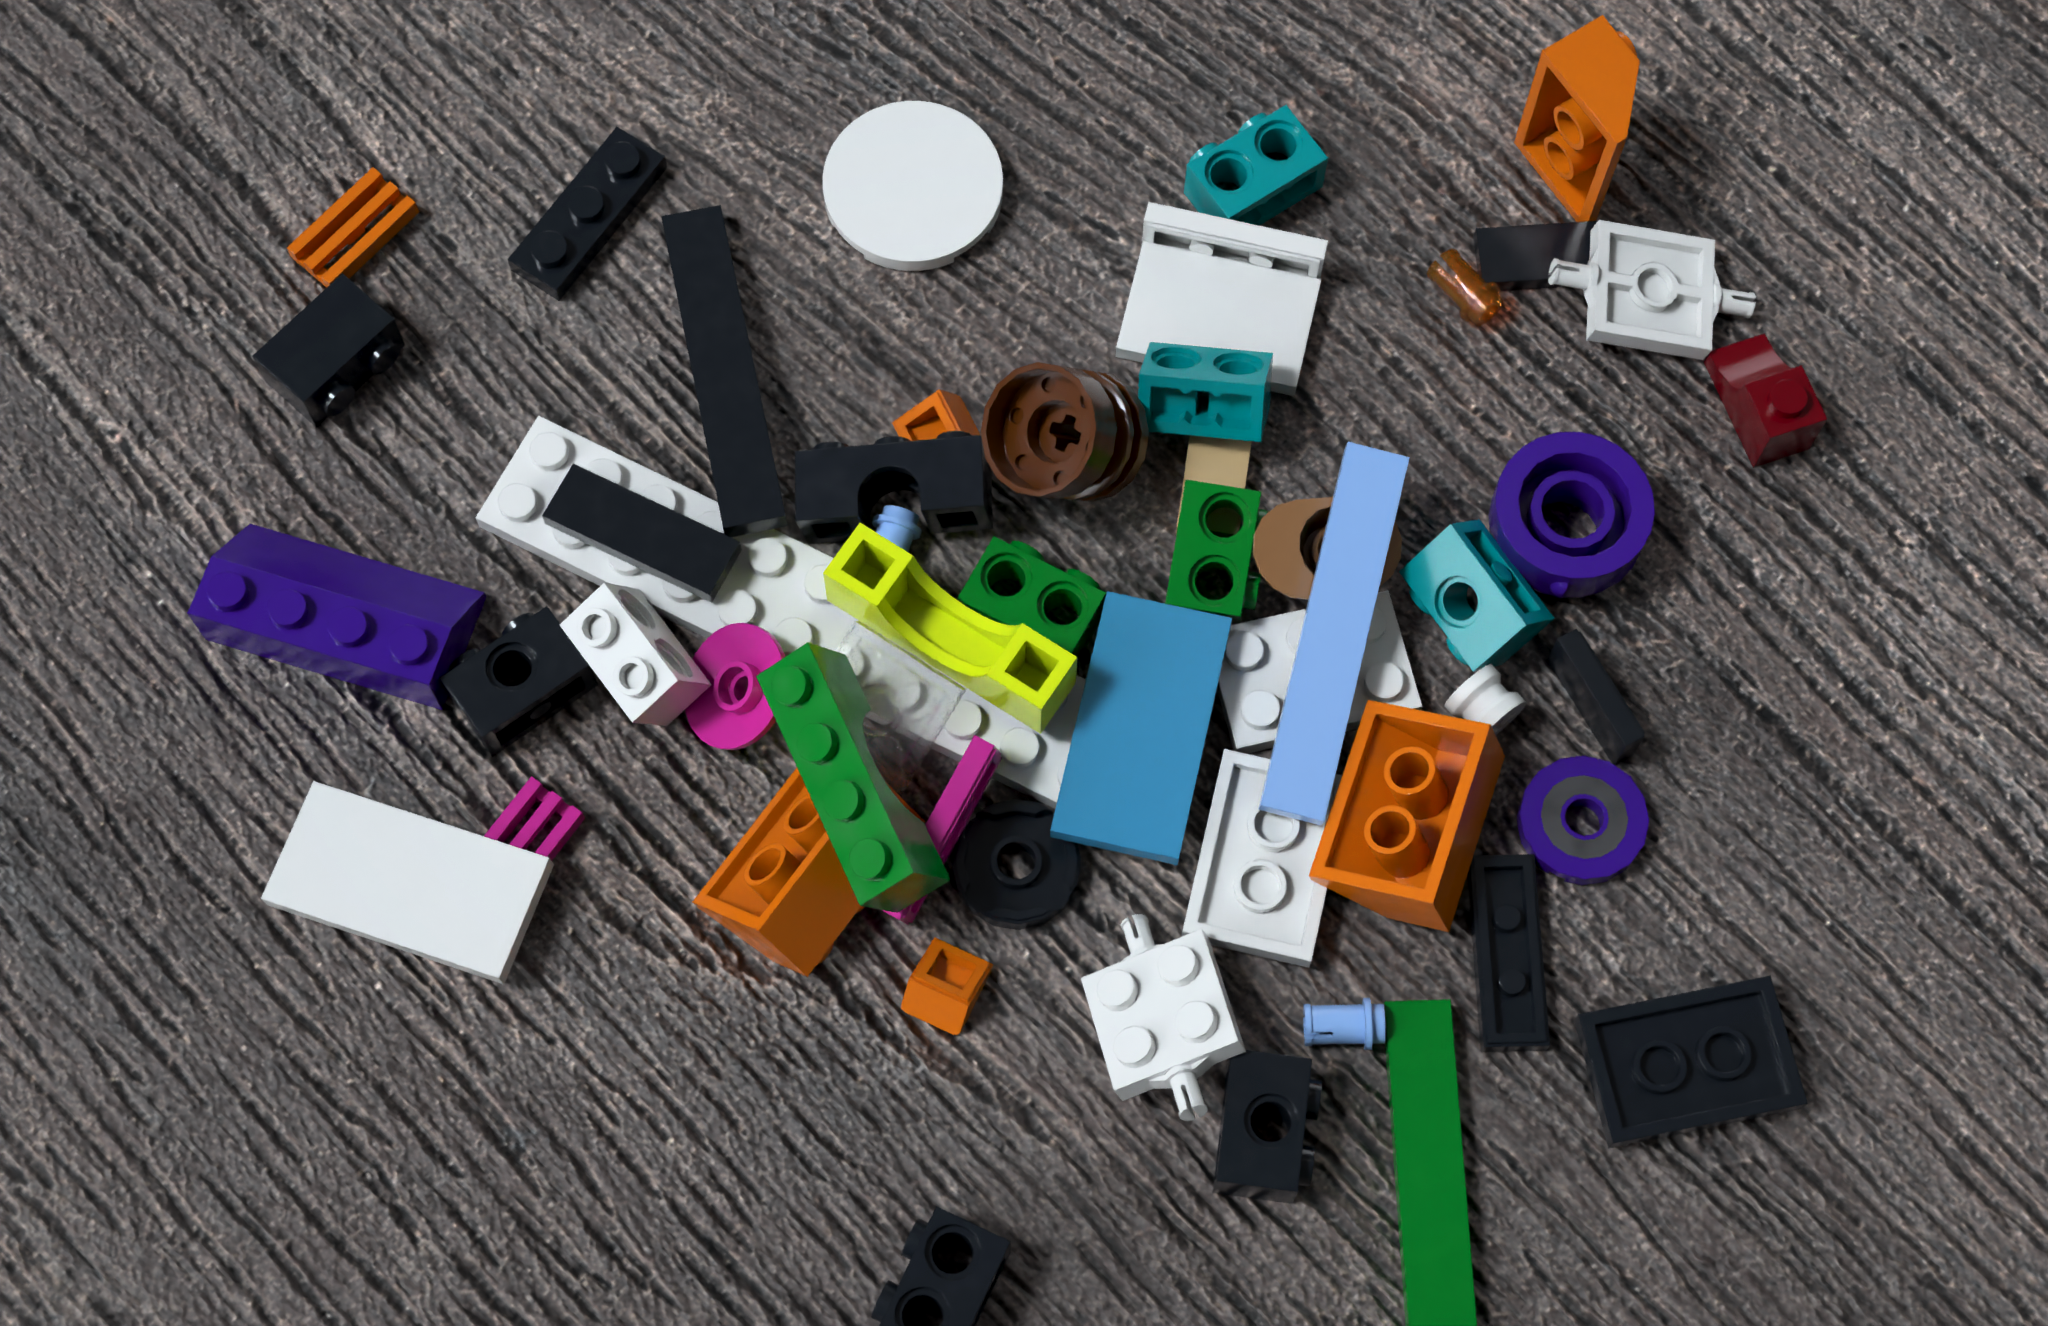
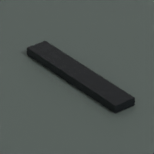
M721 205L661 216L724 534L729 537H736L786 527L785 510Z

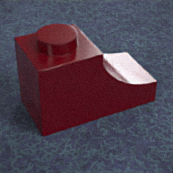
M1765 333L1712 350L1704 360L1706 369L1753 468L1811 448L1826 423L1827 417L1802 365L1794 368L1786 365L1771 346Z

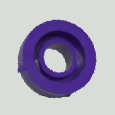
M1557 432L1539 437L1526 444L1508 461L1499 477L1492 496L1488 514L1489 532L1534 591L1557 598H1582L1600 593L1620 582L1633 568L1652 531L1655 515L1654 497L1646 474L1636 460L1620 446L1597 435L1583 432ZM1559 502L1575 505L1590 516L1597 530L1584 538L1571 539L1561 536L1549 528L1543 518L1541 507L1548 503Z

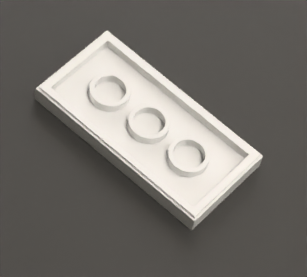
M313 781L261 899L268 906L505 984L554 864L549 857Z

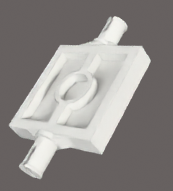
M1598 220L1590 231V256L1587 265L1554 258L1548 274L1551 275L1548 278L1550 285L1556 284L1583 289L1588 305L1587 341L1703 360L1712 351L1713 321L1717 313L1742 316L1749 319L1754 312L1756 303L1753 302L1756 299L1753 292L1747 293L1721 288L1714 268L1715 240Z
M1135 914L1132 915L1135 926L1128 917L1121 923L1130 955L1121 962L1081 978L1113 1089L1122 1101L1152 1089L1172 1088L1180 1119L1184 1121L1196 1120L1193 1110L1200 1118L1208 1111L1197 1078L1202 1076L1216 1063L1244 1053L1246 1050L1210 940L1204 931L1199 929L1165 944L1155 945L1147 916Z

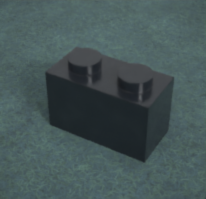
M342 273L252 357L265 382L317 428L329 416H336L343 412L352 402L355 392L374 374L379 375L387 371L397 360L400 350L405 346V343L394 318Z

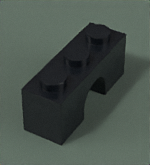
M948 431L939 434L936 439L910 441L899 436L880 438L871 445L848 446L841 442H823L814 446L813 450L795 451V521L808 544L847 541L859 523L869 528L870 513L875 503L884 495L898 490L911 491L920 496L921 512L931 534L993 529L991 467L985 459L981 435L973 436L964 431Z

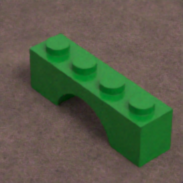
M807 642L756 676L859 905L898 913L950 881L949 875L924 822L912 814L899 801L873 761L863 729L864 717L871 708L847 656Z

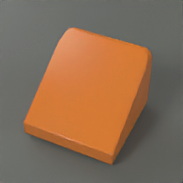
M941 389L892 422L898 436L907 438L910 441L936 439L939 434L948 431H964L973 436L980 435L961 397Z
M934 937L909 977L901 1009L905 1013L952 1035H958L971 1014L991 973L993 964Z

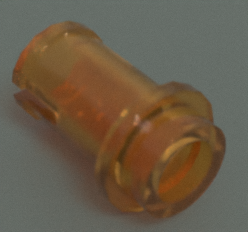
M1452 248L1442 253L1440 257L1456 275L1450 276L1435 260L1427 271V277L1435 282L1461 309L1459 315L1463 321H1473L1477 326L1487 323L1503 306L1504 300L1499 295L1500 287L1495 282L1487 283L1461 257L1457 249Z

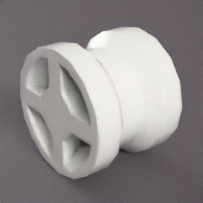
M1489 664L1477 671L1458 687L1448 698L1444 707L1452 716L1491 724L1496 735L1523 710L1527 702L1519 693L1508 692L1501 684L1500 672L1492 664Z

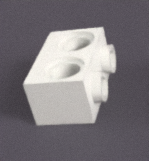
M603 583L560 624V627L632 723L668 726L712 685L640 589Z

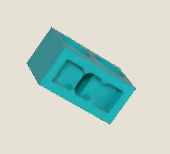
M1284 105L1269 115L1260 113L1253 116L1242 125L1238 134L1218 145L1213 142L1200 148L1191 157L1186 166L1184 194L1199 213L1260 226L1323 187L1328 157L1288 106ZM1278 152L1287 156L1288 159L1276 161L1268 158L1265 154ZM1231 182L1239 188L1233 191H1226L1218 188L1215 184Z
M1150 342L1139 372L1138 398L1145 408L1149 432L1261 442L1270 410L1273 353Z

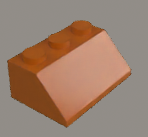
M1603 15L1542 50L1514 144L1576 222L1597 220L1627 139L1640 64L1631 40L1623 32H1616Z
M1367 700L1309 873L1310 879L1386 918L1449 932L1505 758L1491 724Z
M798 768L790 775L692 901L701 911L767 958L806 977L809 976L816 965L828 957L833 948L834 941L853 916L864 908L857 901ZM887 783V785L895 794V796L899 799V801L912 814H914L917 818H919L921 821L925 823V821Z

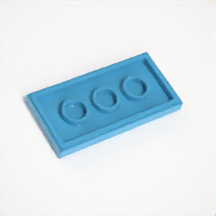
M1107 591L1053 816L1050 837L1178 865L1232 618Z

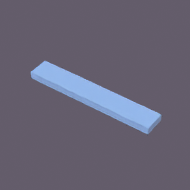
M1347 442L1258 810L1320 826L1325 821L1410 457L1352 442Z

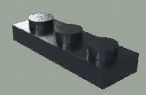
M616 127L507 259L511 271L560 301L667 169L665 156L619 127Z

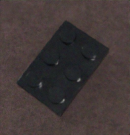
M1771 975L1578 1014L1574 1019L1608 1149L1799 1110L1808 1104Z

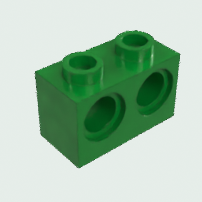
M1185 480L1165 604L1232 618L1231 623L1235 624L1241 622L1243 608L1255 610L1261 574L1249 571L1254 533L1262 517L1271 511L1259 509L1261 491ZM1230 508L1240 515L1243 525L1235 535L1219 537L1208 529L1206 525L1208 516L1216 509ZM1210 569H1219L1228 574L1233 583L1229 594L1219 600H1210L1203 597L1196 588V581L1203 572Z
M993 536L957 600L993 621L1006 625L1025 624L1075 655L1078 662L1099 625L1106 592L1100 590L1099 584L1092 577L1079 570L1067 569L1064 572L1044 562V557L1041 553L1026 543L1014 540L1009 544ZM1011 579L1018 582L1023 588L1015 595L1001 596L993 592L990 587L999 580ZM1066 607L1073 610L1079 617L1070 624L1058 625L1051 622L1046 617V614L1054 608Z

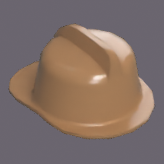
M1333 497L1289 501L1275 506L1262 517L1254 533L1253 556L1259 573L1273 589L1290 598L1309 599ZM1396 521L1393 526L1380 586L1394 574L1401 559L1402 537Z

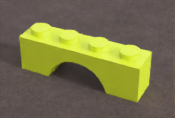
M862 523L858 524L823 572L827 601L1040 734L1076 684L1077 657L1023 623L1019 625L1002 624L968 608L935 583L912 554Z

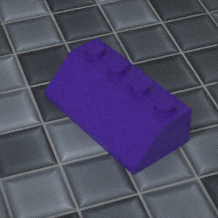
M249 524L211 556L187 614L205 640L443 710L448 694L440 677L448 673L451 663L461 654L465 653L486 600V594L472 588Z

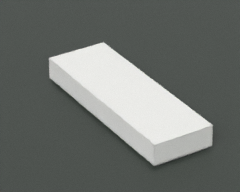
M1148 202L1142 235V244L1143 241H1148L1318 279L1321 277L1328 240L1152 202Z

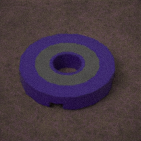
M1585 755L1561 758L1539 770L1523 792L1516 819L1521 844L1528 854L1535 855V865L1548 874L1552 872L1557 877L1565 878V882L1577 885L1604 883L1626 871L1645 845L1649 825L1645 797L1631 776L1609 761ZM1574 806H1584L1591 809L1598 817L1599 831L1585 836L1575 833L1566 823V811Z

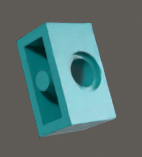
M1480 519L1450 524L1399 571L1411 587L1409 592L1414 603L1424 613L1434 618L1447 636L1446 643L1451 653L1461 663L1469 666L1473 672L1479 671L1489 664H1492L1494 667L1502 665L1555 619L1519 570L1510 562ZM1469 585L1477 595L1478 605L1475 612L1470 608L1467 601Z

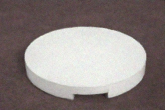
M901 101L886 104L872 109L855 119L841 132L831 146L823 170L825 208L832 227H835L852 247L864 254V259L886 268L902 271H923L943 267L953 263L955 257L974 246L986 233H990L995 225L1003 198V172L1000 158L994 144L982 128L972 119L955 109L926 101Z

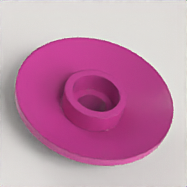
M748 623L730 624L710 635L695 653L693 661L712 685L685 709V712L695 734L708 745L724 750L742 749L757 742L775 723L776 719L756 676L783 659L785 654L779 642L767 630Z

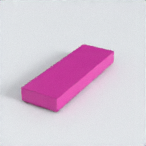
M976 735L972 738L925 824L943 865L1002 760L1001 753L995 745ZM927 895L898 913L882 911L908 925L913 923Z

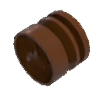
M1036 362L1014 369L996 385L984 408L981 438L985 459L995 476L1016 493L1045 498H1064L1094 502L1115 496L1134 480L1146 457L1149 428L1145 408L1133 388L1115 375Z

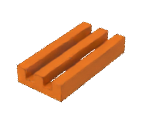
M372 167L287 247V250L293 260L327 288L342 273L347 278L353 276L419 213V210L414 200L408 195L404 197L396 185L391 181L387 183L383 179L382 174ZM389 204L394 207L328 270L324 268L347 244L351 245L365 232V227Z

